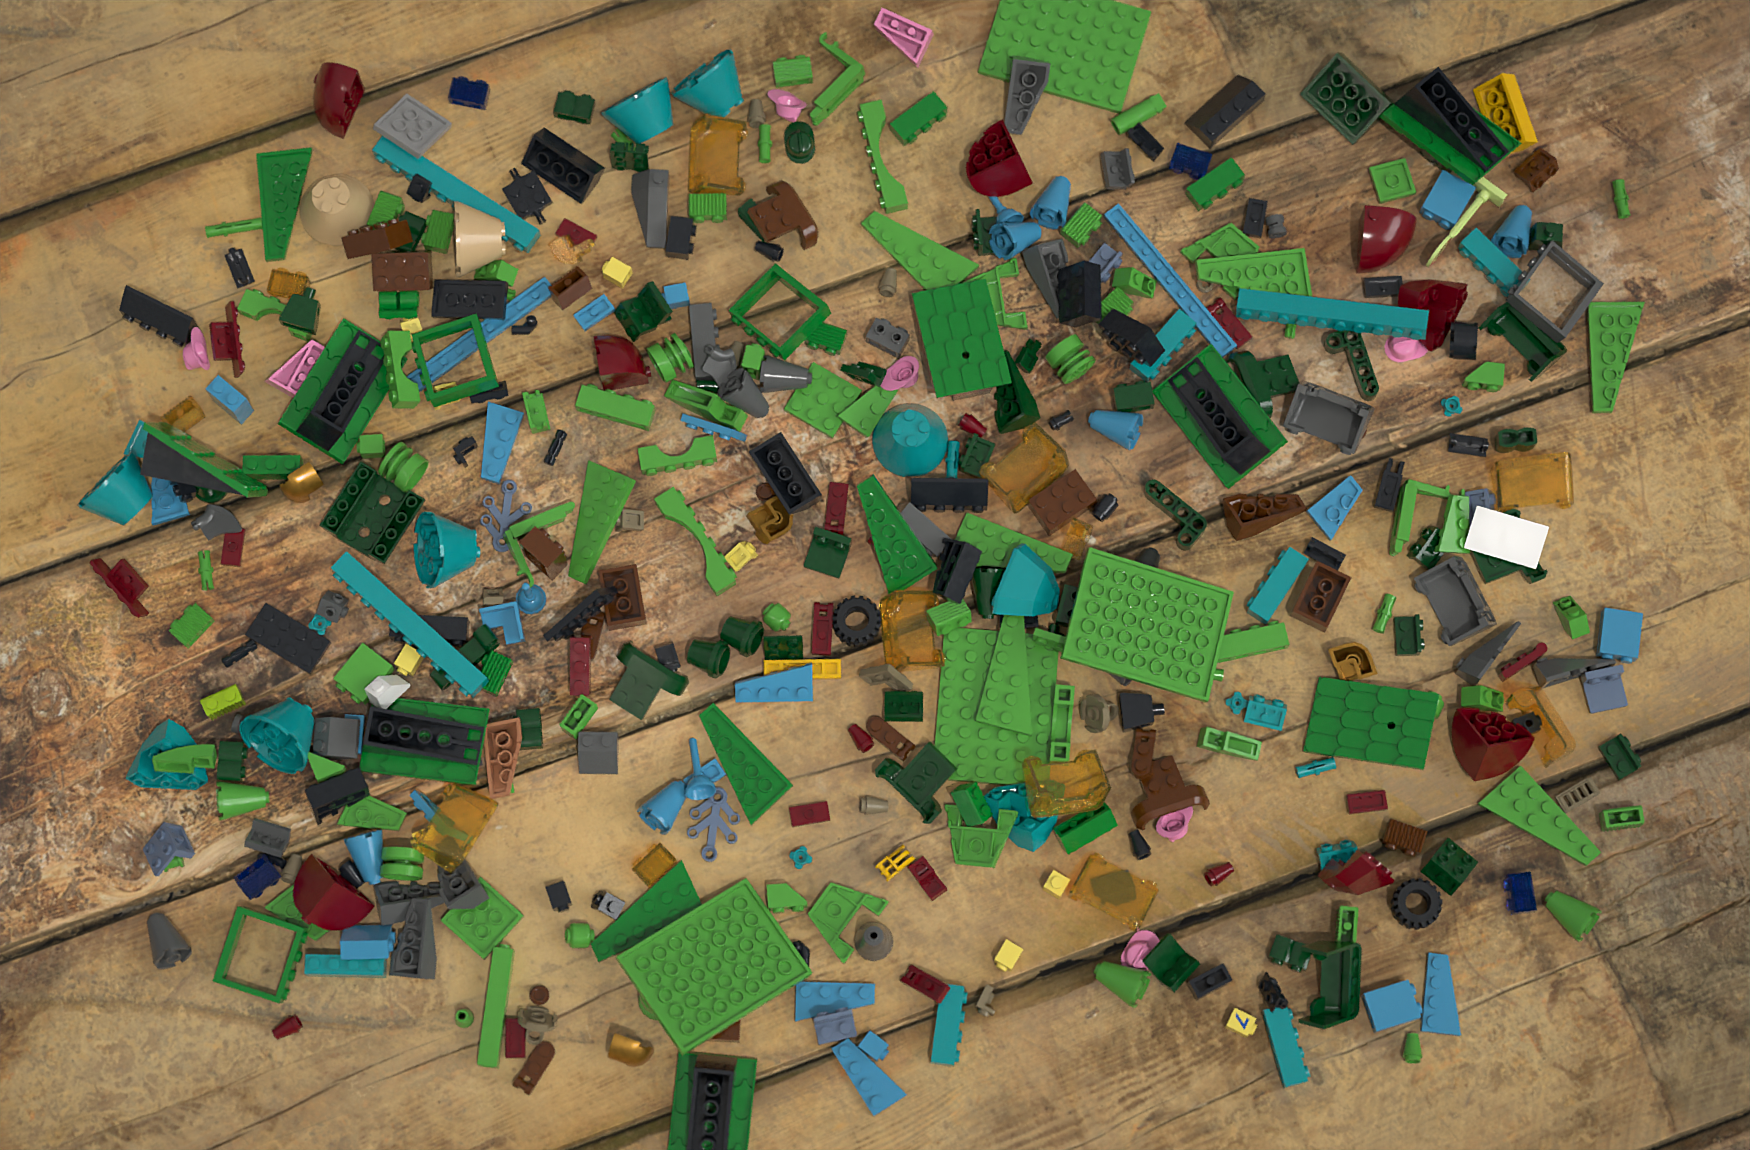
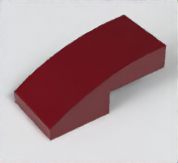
M924 856L908 866L909 871L931 901L947 891V887Z

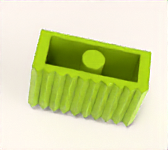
M236 684L200 700L210 720L217 719V717L224 716L225 713L227 714L235 710V708L238 709L242 705H246L242 693Z

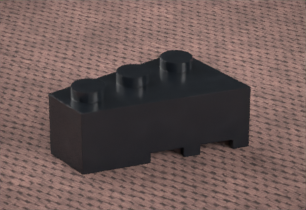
M943 537L942 543L945 544L944 553L940 554L939 557L942 563L940 570L936 572L932 593L949 602L961 604L982 551L966 542Z
M360 768L347 770L342 775L332 776L322 783L312 784L307 789H304L317 825L323 823L322 819L330 814L332 816L337 815V810L347 805L350 807L370 795Z

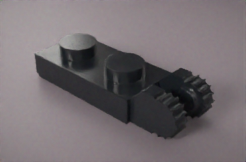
M1393 458L1388 459L1374 508L1393 513L1405 462L1400 461L1397 473L1390 472Z

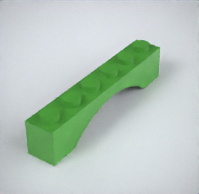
M882 100L860 104V111L857 112L859 123L863 122L864 128L861 129L863 139L868 141L866 151L868 157H872L873 163H870L872 174L877 176L875 186L876 190L881 192L882 197L879 198L881 209L885 208L886 214L908 209V201L904 186L888 172L880 155L879 140L886 124Z
M672 487L654 499L655 504L664 518L685 527L699 541L706 557V581L715 595L719 596L735 586V578H737L732 568L728 569L724 563L727 561L723 554L716 552L714 548L716 547L715 542L711 537L707 538L704 533L706 531L701 521L697 522L693 516L696 514L691 506L687 507L683 502L685 497L680 490L676 491Z

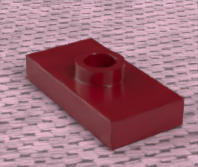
M564 218L555 233L559 238L586 252L590 251L597 239L596 234Z
M242 528L241 532L226 533L224 535L221 565L241 567L246 532L244 528Z
M1385 790L1346 795L1349 815L1388 810Z
M827 801L789 807L792 828L831 821Z
M506 1018V1059L526 1058V1028L518 1023V1018Z

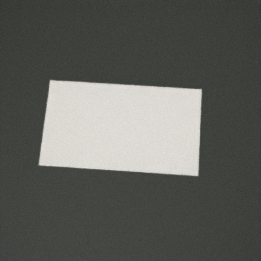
M1477 506L1464 548L1536 569L1549 527Z

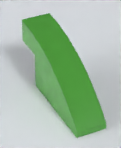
M675 380L671 381L664 395L667 399L683 408L738 432L741 431L748 417L742 409L727 405L717 394Z

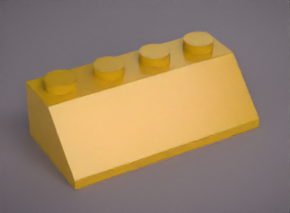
M1501 73L1473 89L1481 114L1522 143L1510 154L1523 151L1538 143L1514 74Z

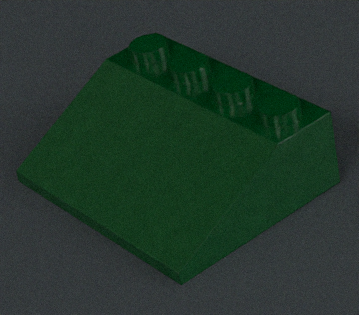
M1338 52L1300 93L1309 104L1353 145L1381 119L1379 116L1395 103L1343 53Z

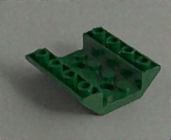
M360 462L319 526L339 541L366 557L385 564L426 500L410 490L404 493L394 483L380 476L376 470ZM382 497H389L390 503L383 506L380 504ZM367 528L370 530V534L365 538L361 537L360 531Z

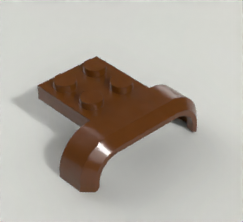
M783 180L767 186V193L769 195L775 193L777 196L749 208L747 212L766 243L798 229L801 234V247L803 250L815 246L819 236L817 225L795 189Z
M1171 755L1153 761L1150 775L1145 779H1140L1147 799L1133 808L1131 816L1136 828L1143 831L1146 824L1152 819L1195 805H1201L1204 810H1207L1210 802L1202 786H1185L1175 760Z

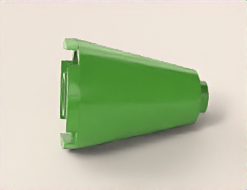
M221 781L216 782V786H220V789H216L217 811L222 813V816H218L219 821L264 808L266 803H269V792H265V789L262 787Z
M1559 891L1550 892L1545 899L1548 910L1578 942L1583 940L1581 937L1583 933L1588 934L1599 919L1597 914L1602 913L1599 908Z
M1103 961L1102 964L1098 963L1094 971L1096 979L1132 1008L1137 1007L1138 1004L1135 1002L1137 999L1142 1000L1150 983V979L1147 978V976H1151L1150 972Z

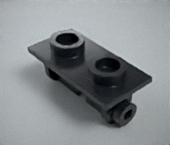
M1140 122L1134 129L1131 128L1127 132L1128 137L1153 162L1165 149Z
M234 247L228 250L229 253L224 256L237 289L254 283L255 280L242 248L238 250Z
M1450 433L1448 452L1486 457L1489 447L1487 438Z
M1313 537L1303 553L1336 570L1340 568L1346 554Z
M1265 972L1258 988L1271 1013L1274 1012L1275 1008L1285 1009L1288 1001L1284 994L1281 993L1277 980Z

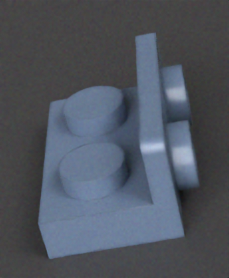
M1105 243L1089 261L1101 265V283L1103 282L1104 284L1111 277L1110 272L1114 268L1118 269L1123 262V253L1120 251L1117 253Z
M1488 488L1465 492V496H1469L1470 526L1477 506L1495 511L1496 496Z

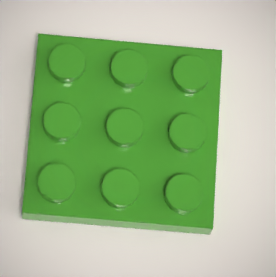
M813 362L809 368V373H812V384H808L807 388L796 389L785 406L784 411L833 439L843 423L836 416L855 402L862 393V390Z
M480 877L479 881L488 894L489 899L473 909H450L441 919V922L485 960L491 954L493 948L501 943L522 920L524 915Z

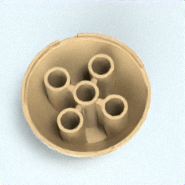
M345 174L327 175L312 183L303 194L299 208L300 219L304 229L314 240L331 246H343L341 238L347 236L348 231L359 230V227L367 225V221L374 208V201L368 188L358 179Z
M454 201L456 277H461L505 255V242L501 237L505 236L504 222H501L500 219L459 201Z

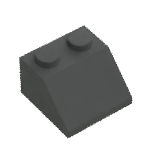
M335 717L315 718L313 754L328 760L357 759L360 720Z
M578 732L579 774H618V732Z

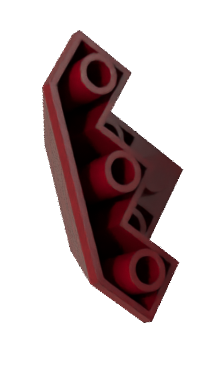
M1428 279L1409 281L1400 286L1398 307L1429 310L1426 339L1419 340L1428 351L1432 352L1442 346L1451 329V322H1455L1467 299L1468 284Z
M1357 850L1346 864L1341 860L1337 862L1332 858L1317 875L1334 891L1360 895L1393 884L1395 881L1391 877L1392 872L1367 851L1362 853L1360 850Z

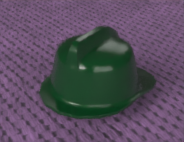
M792 122L784 132L786 154L795 163H807L815 154L813 130L805 122Z

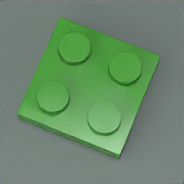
M1406 158L1369 167V173L1379 204L1416 194Z

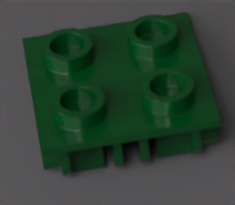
M624 142L611 143L612 169L619 171L634 170L636 172L649 170V146L636 143L634 151V143H632L631 151H628L629 143H626V150H624Z
M802 635L764 636L765 660L803 659Z

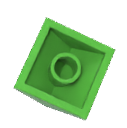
M308 752V760L318 783H322L332 776L342 775L347 771L344 765Z

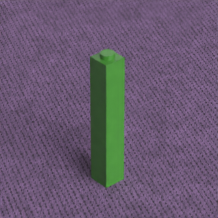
M499 944V947L493 948L477 1065L480 1067L499 1069L515 951L510 949V945Z

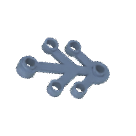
M506 480L501 485V492L504 494L502 514L494 505L493 497L486 496L482 501L483 507L490 511L500 525L498 532L492 524L490 515L485 514L480 518V524L493 537L492 545L498 552L509 550L506 542L505 545H500L499 543L500 539L504 540L503 534L508 530V526L532 511L531 504L525 502L520 506V509L510 515L512 495L517 490V485L513 480ZM511 484L513 489L508 490L506 485ZM489 499L492 504L487 505L485 500ZM523 506H528L529 511H524ZM483 518H487L489 523L485 524Z
M716 787V792L713 796L708 798L699 807L693 808L690 811V817L693 820H699L702 813L712 807V812L707 818L695 827H690L687 831L690 839H696L699 833L709 826L707 846L702 850V858L706 862H713L717 858V850L715 849L717 827L726 836V841L729 844H735L738 840L737 834L732 832L719 816L721 807L728 815L730 824L737 825L740 822L739 814L735 813L726 802V791L720 787ZM716 794L721 795V799L719 801H716L714 799V796ZM698 811L700 814L698 817H693L692 813ZM737 816L738 820L736 822H732L731 817ZM691 830L697 831L695 836H690L689 833ZM729 835H734L735 840L729 841ZM709 851L713 852V857H706V853Z

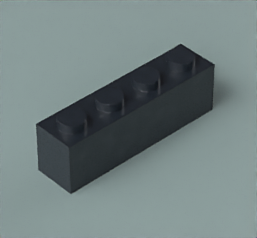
M418 615L448 643H451L452 646L460 647L468 643L470 626L468 617ZM389 629V637L391 640H394V643H405L402 639L403 635L399 631L395 633Z

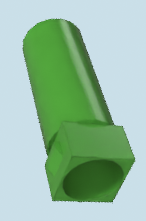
M1158 93L1112 118L1111 124L1116 133L1121 135L1134 128L1139 122L1143 123L1160 114L1167 106Z

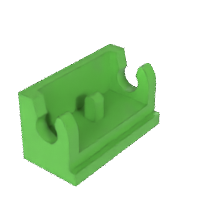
M535 390L533 394L523 392L522 395L532 434L551 430L543 394H540L539 390Z

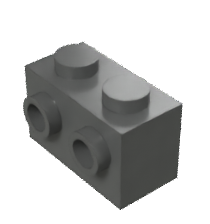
M876 318L866 335V343L898 359L910 340V334H908L907 330L902 327L896 328L892 326L891 322L884 318H881V320Z

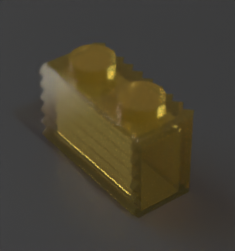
M284 268L272 269L267 292L272 296L290 299L293 294L302 296L305 287H310L311 281L307 274L303 272H296L294 274L289 273Z
M188 396V398L182 400V403L170 409V412L161 416L160 419L162 422H166L186 432L206 416L193 397Z
M661 843L658 845L653 844L647 850L648 854L643 859L639 857L632 864L634 866L632 868L633 873L648 888L677 862L676 858Z

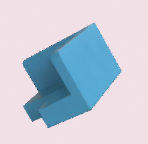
M517 601L479 609L483 625L486 624L490 629L503 627L506 645L526 642Z

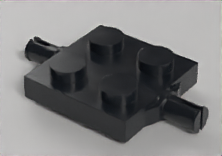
M513 168V171L510 170L509 173L514 181L502 188L504 194L518 217L525 220L528 217L535 216L539 225H542V221L545 223L546 220L541 212L547 206L553 204L551 198L534 170L525 176H520L517 169Z

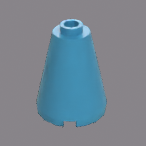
M1055 177L1031 208V218L1034 220L1035 217L1038 220V224L1045 228L1055 230L1059 226L1063 228L1066 223L1071 183L1066 177Z
M1525 205L1516 206L1492 236L1491 242L1509 258H1521L1528 251L1532 211L1529 207Z
M1035 222L997 223L990 229L989 234H992V240H989L992 251L998 258L1008 260L1041 238L1042 231Z
M1096 410L1090 414L1088 423H1090V427L1126 450H1131L1135 447L1141 432L1138 431L1139 426H1143V415L1139 413Z
M682 781L671 782L637 809V812H641L639 817L654 831L658 828L662 830L660 834L667 835L687 797L685 795L687 785Z
M382 830L345 838L344 843L364 882H369V885L380 883L382 878L380 877V866L383 865V860L381 859L383 848Z

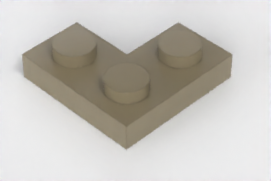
M890 664L861 669L859 677L870 686L886 683L894 691H909L913 687V683Z

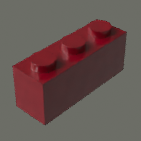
M572 635L570 637V695L589 696L591 694V635Z

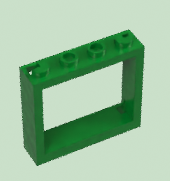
M776 263L728 310L732 316L731 321L736 326L741 325L748 336L757 338L756 341L762 347L767 346L774 357L777 358L779 356L784 361L832 314L824 301ZM778 281L816 310L781 347L743 318Z
M477 314L412 334V350L418 356L415 362L418 369L422 370L420 375L422 385H426L427 391H424L427 402L431 401L434 408L499 387L482 325ZM473 328L487 376L435 393L421 344Z
M238 906L213 982L279 1004L283 1003L290 994V989H288L290 981H294L297 973L294 970L296 963L301 961L303 955L301 951L302 945L306 944L308 940V927L244 906ZM247 916L297 932L276 995L226 979Z

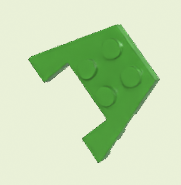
M1230 223L1211 233L1208 237L1196 241L1193 245L1183 248L1180 254L1193 264L1205 251L1214 258L1254 254L1258 252L1259 246L1235 225ZM1224 286L1222 289L1234 300L1237 299L1239 289Z
M1013 258L1003 265L996 266L993 270L963 282L986 279L997 325L1022 330L1028 329L1025 311L1005 313L1000 283L1002 278L1019 276L1017 258Z
M945 804V811L948 814L949 820L947 821L948 827L951 830V843L955 864L995 868L1017 818L1018 811L999 809L997 829L962 826L963 817L957 805Z
M830 883L809 911L808 916L839 960L845 964L855 949L838 937L862 905L879 917L889 904V901Z

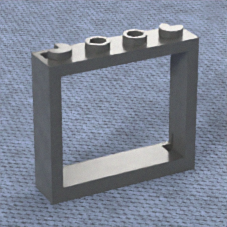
M1551 241L1547 245L1542 244L1539 247L1537 257H1533L1527 264L1529 267L1527 271L1524 270L1517 278L1519 282L1508 290L1509 296L1506 298V301L1556 343H1559L1567 337L1604 283L1554 241ZM1546 255L1587 288L1559 328L1519 295Z

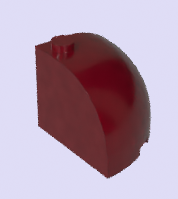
M325 62L321 65L319 72L314 78V110L319 123L326 131L344 139L365 92V88L357 69L338 63Z
M1003 119L986 129L983 132L984 136L978 142H974L969 151L968 162H966V174L971 186L978 193L989 197L1010 195L1033 184Z
M1365 205L1359 219L1356 273L1379 271L1396 262L1412 241L1417 218L1405 210Z
M615 334L594 336L599 373L604 391L606 389L616 390L649 384L648 377H651L650 366L645 365L641 352L630 340Z
M1458 708L1452 721L1451 734L1455 754L1461 766L1474 782L1494 778L1512 769L1529 752L1535 737L1519 723L1514 725L1507 721L1506 716L1493 711L1490 714L1479 712V708Z
M310 854L296 876L293 887V901L297 910L302 914L301 919L309 925L313 923L322 929L330 931L347 929L362 921L375 907L362 892H359L350 882L340 874L338 875L328 864L313 854Z

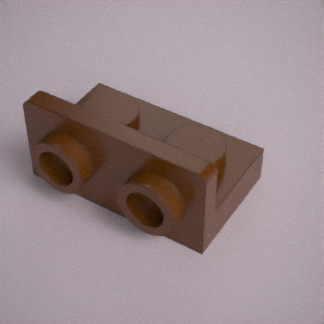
M1540 147L1514 171V174L1517 178L1528 184L1529 190L1534 193L1551 176L1557 173L1559 167L1556 157Z

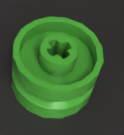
M407 847L382 848L381 859L388 863L380 866V877L402 881L423 880V868L417 865L424 862L425 851Z

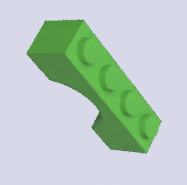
M246 289L237 310L240 315L258 321L268 314L281 315L286 305L280 303V300L273 296L268 298L263 296V293L253 289L251 291ZM288 328L291 336L309 342L312 336L310 333Z
M388 331L381 339V347L384 349L383 362L387 369L386 382L389 384L390 389L389 400L392 403V408L414 409L421 402L418 384L409 380L401 368L402 357H405L412 350L410 331Z
M713 435L694 438L691 448L680 456H668L661 452L657 445L638 448L642 475L646 474V476H654L657 472L661 471L671 473L679 468L689 470L697 465L711 466L714 462H717Z
M1055 685L1049 756L1050 765H1069L1075 686Z

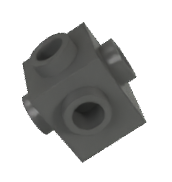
M328 590L321 598L316 614L330 622L337 623L341 618L346 617L349 611L347 607L349 600L341 594Z

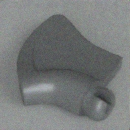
M708 344L704 349V353L708 354L701 370L708 373L715 380L718 387H720L722 382L724 384L728 382L727 376L736 370V358L731 348L721 350Z
M208 504L205 512L197 517L195 521L191 522L195 531L201 528L208 541L221 534L242 531L240 523L232 513L223 507Z

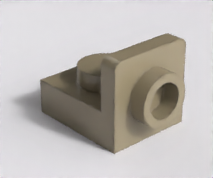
M622 509L615 524V531L644 530V511Z
M483 589V608L503 604L502 589Z
M986 985L975 1007L979 1009L978 1013L985 1017L993 1016L995 1010L985 1006L986 1003L990 1005L995 995L991 993L993 987Z

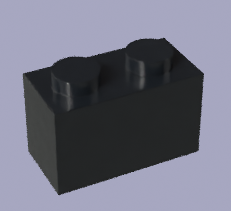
M671 216L665 250L666 257L689 260V255L693 254L694 243H691L692 236L696 237L697 226L694 225L693 219Z
M1224 963L1188 981L1187 985L1195 1000L1198 1001L1230 984L1233 979Z

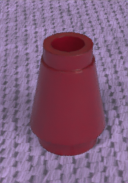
M965 413L958 424L961 430L973 435L976 433L980 438H982L987 430L972 414Z
M857 724L852 725L848 729L858 751L865 753L874 746L873 738Z
M1230 862L1208 868L1204 873V878L1211 887L1214 885L1218 886L1234 872V868Z
M296 1014L289 1015L272 1029V1033L279 1040L280 1038L300 1032L303 1025Z

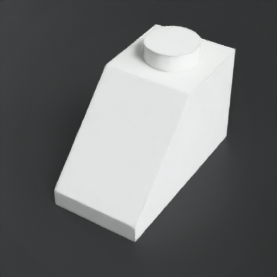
M398 675L378 676L365 688V692L370 703L377 708L387 709L410 687V684Z

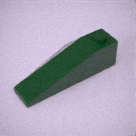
M1005 350L1004 353L1012 384L996 387L997 393L994 394V400H997V410L994 411L995 420L1000 434L1028 428L1041 418L1036 401L1008 350Z

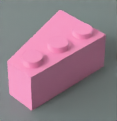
M881 8L874 23L875 29L918 68L932 40L933 31Z
M314 340L307 342L264 382L294 398L325 347Z

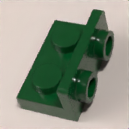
M653 281L648 282L639 292L638 297L657 326L669 322L672 319L670 314L673 311Z
M860 361L857 365L851 364L849 366L843 364L840 369L841 372L853 380L877 387L881 386L887 370Z
M1428 526L1420 533V538L1410 547V552L1407 554L1409 559H1415L1427 571L1435 567L1444 554L1434 552L1440 540V529L1438 527Z
M1419 614L1411 617H1394L1396 656H1419L1422 650H1424L1425 642L1424 638H1421L1423 620L1420 619Z
M1621 733L1598 747L1618 781L1642 767L1640 757L1637 753H1633L1630 748V741L1626 736L1623 737Z

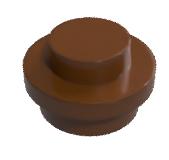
M762 483L756 489L757 498L763 502L775 496V492L769 483Z
M542 985L535 986L530 991V999L536 1005H543L549 1000V991Z

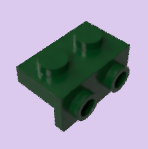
M638 296L621 302L614 311L617 320L620 321L632 342L637 341L641 335L655 331L658 327Z
M974 433L973 438L969 437L965 448H968L966 455L962 454L958 465H961L960 472L982 479L996 444L978 437V434Z
M885 691L884 721L923 722V692Z

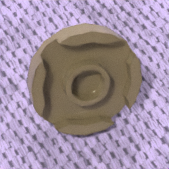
M1098 694L1087 695V698L1082 700L1080 706L1081 720L1085 719L1087 724L1085 728L1089 732H1103L1108 727L1109 721L1117 717L1118 707L1111 702L1105 701Z
M528 1006L527 1010L520 1009L517 1020L522 1027L526 1028L527 1042L537 1045L542 1042L544 1032L555 1029L558 1018L555 1013L553 1015L549 1014V1009L539 1006ZM532 1031L539 1032L540 1036L533 1039L529 1036V1033Z

